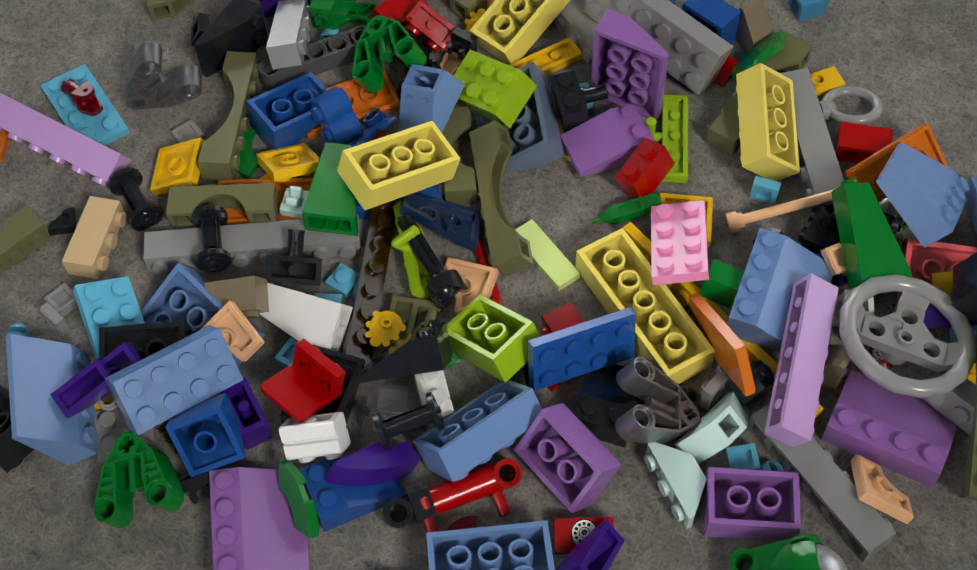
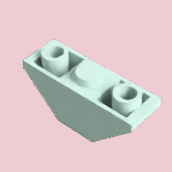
M729 391L700 419V422L684 434L674 445L678 450L693 454L697 463L700 464L728 447L747 428L750 411L746 406L742 407L734 392L730 393Z
M657 442L648 443L644 456L645 464L650 472L655 471L659 478L657 484L661 494L664 497L668 496L673 504L671 510L676 521H682L686 529L692 527L707 479L693 454Z

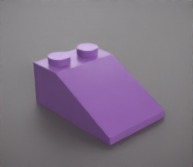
M634 104L611 108L560 135L562 145L579 177L621 168L645 137L655 141Z

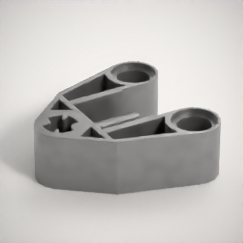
M150 41L142 43L127 66V105L133 110L163 108L164 105L165 107H172L197 98L202 94V70L196 65H185L169 76H165V72L162 70V47L158 43Z
M637 357L617 373L616 380L620 388L645 402L643 405L634 406L616 420V431L625 441L665 444L682 436L700 422L698 409L679 384L647 359Z

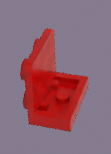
M418 0L401 23L412 38L419 37L423 40L425 46L433 54L436 52L443 53L448 49L447 44L451 41V32L455 29L452 24L421 0Z
M302 339L295 345L293 363L262 383L261 392L295 421L303 422L341 396L345 371L337 363H334L325 356L317 347Z

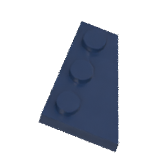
M418 192L402 197L400 214L405 216L407 213H410L415 222L475 252L478 245L481 211Z

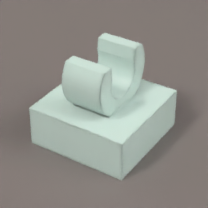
M296 186L286 188L279 209L282 216L303 219L302 210L309 191H304L301 187Z

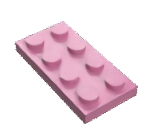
M704 200L651 206V275L653 285L709 280Z

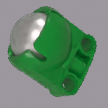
M802 534L751 549L739 548L731 554L729 559L730 570H741L742 565L752 560V566L748 570H848L842 558L830 548L825 547L816 534Z

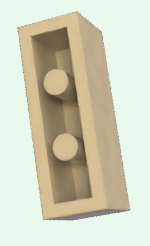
M95 196L89 197L62 259L68 274L99 280L101 272L107 270L109 264L108 255L111 249L116 248L118 231L120 227L123 228L127 219L126 212H124L120 201Z

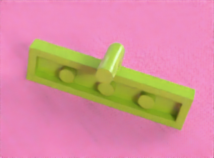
M663 94L662 132H655L657 122L655 118L649 117L646 120V126L655 142L662 143L666 147L675 163L661 182L687 183L688 95Z
M400 201L393 206L399 235L391 241V245L403 252L404 266L407 271L411 294L424 300H431L426 291V286L431 278L408 242L419 235L420 231L424 235L422 225L416 222L417 226L412 225L402 232L397 224L399 221L398 217L402 215L400 214Z

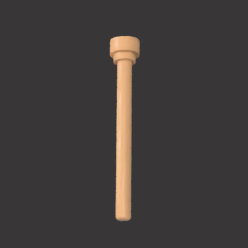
M833 190L742 214V212L736 213V211L725 213L730 234L741 231V228L746 227L745 224L823 204L827 201H833L831 193Z

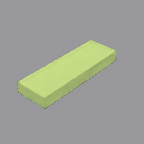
M533 219L515 229L530 242L533 263L558 291L580 278V272Z

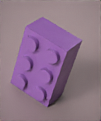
M563 403L543 408L514 449L520 458L571 513L592 505L622 465Z
M708 467L706 473L707 480L704 487V537L782 541L799 535L801 530L799 473Z

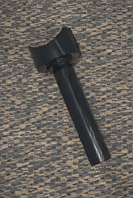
M410 213L398 217L399 221L397 224L402 232L412 225L417 226ZM421 231L419 235L408 241L431 278L426 286V291L438 309L446 308L447 304L458 292L465 289L468 290L467 285L457 270L445 271Z

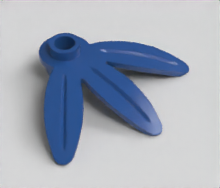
M379 108L372 110L363 120L366 123L365 128L362 129L363 133L346 143V145L354 147L367 142L376 135L378 130H385L397 118L395 116L388 118L386 112H382Z

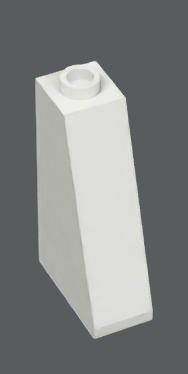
M267 283L269 312L259 313L261 316L298 341L305 339L312 345L340 352L353 307Z

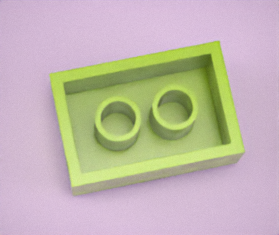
M469 50L453 75L465 84L456 102L457 105L460 107L469 106L471 112L491 121L496 120L507 128L512 127L537 87L522 70Z
M480 294L447 324L451 347L463 359L505 383L528 362V340L540 337L531 320Z

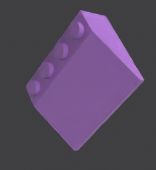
M608 9L594 32L591 87L605 83L608 99L603 101L618 107L634 104L641 116L645 118L653 117L658 122L661 115L669 54L632 18Z
M851 370L821 440L855 455H860L929 487H933L943 470L957 425L925 400L893 393L868 379L865 375Z
M235 467L209 471L213 570H310L307 536L294 528L290 504L285 495L279 490L278 469Z

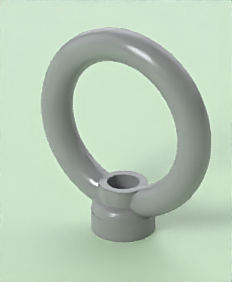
M837 87L827 92L822 101H819L825 121L832 119L838 123L848 122L865 125L877 120L883 112V103L875 93L861 87ZM843 96H855L867 100L873 109L863 115H847L837 111L833 100Z

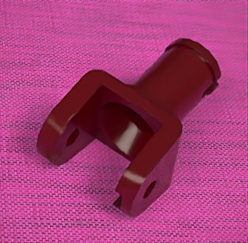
M66 79L69 84L65 81L62 83V92L72 98L79 112L89 116H96L103 111V105L95 96V90L88 80L81 85L73 79Z

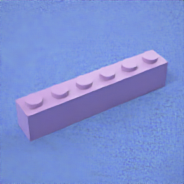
M0 93V133L2 129L9 132L7 137L19 143H22L23 140L30 142L28 147L40 154H43L44 150L51 153L50 159L64 165L65 161L71 163L70 169L85 176L86 172L94 175L91 180L105 187L116 172L127 168L130 163V158Z
M812 273L795 281L793 284L764 434L792 448L810 442L814 434V421L819 407L818 399L821 384L824 380L823 371L825 360L828 356L829 338L833 330L834 310L837 306L838 287Z

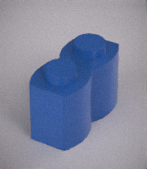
M335 86L310 101L312 107L310 109L311 115L316 122H320L322 128L321 137L325 143L346 144L363 133L361 124L343 88Z

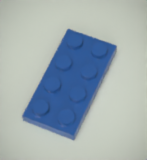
M629 307L528 340L530 387L533 388V391L634 358L636 313Z

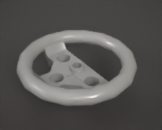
M898 274L871 277L850 291L840 309L839 335L849 358L868 379L893 393L917 398L947 394L966 381L976 361V336L968 318L951 305L952 298L946 292L922 279ZM894 291L901 292L892 314L879 318L866 313L863 306L864 302L876 294ZM929 303L935 306L950 322L957 337V342L945 343L932 336L923 323ZM902 316L909 318L913 324L906 323ZM869 328L876 329L881 336L873 335ZM864 345L880 350L883 358L893 365H902L909 361L935 372L949 371L940 377L924 380L902 377L881 366L868 353ZM924 349L931 350L935 357L927 355Z

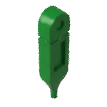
M651 193L612 205L601 216L592 219V224L597 222L619 224L651 214V206L663 204L661 197L656 193Z

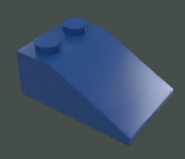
M309 72L247 100L249 124L272 150L294 145L319 124L311 115L310 109L312 107L310 101L328 91V89L312 72Z
M352 453L344 454L332 460L324 458L299 469L307 482L305 488L310 499H314L318 519L324 532L378 510L392 499L406 498L399 480L367 486H344L327 483L324 478L333 463Z

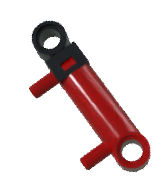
M506 458L469 471V474L461 480L452 482L447 479L406 494L407 500L395 498L386 503L382 511L383 520L390 528L399 529L407 526L414 517L416 523L423 521L427 533L439 532L434 516L490 495L493 497L499 516L503 517L510 514L503 491L516 486L520 482L523 474L522 468L514 459ZM502 466L511 468L513 477L510 482H505L499 477V469ZM394 505H400L405 509L406 515L401 522H395L390 517L389 512Z

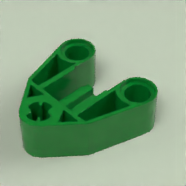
M381 15L373 17L367 23L356 44L352 77L369 94L376 93L382 88L384 84L382 62L385 60L388 62L393 61L394 52L409 70L412 64L423 66L427 60L426 54L399 21Z
M125 432L118 437L101 470L93 513L97 521L116 528H124L131 522L134 512V492H144L145 500L148 504L167 512L177 511L184 502V492L170 458L150 440L132 432Z

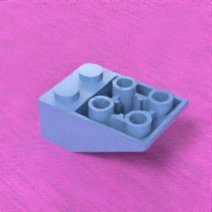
M412 64L401 86L399 131L433 121L442 133L465 84L446 70Z

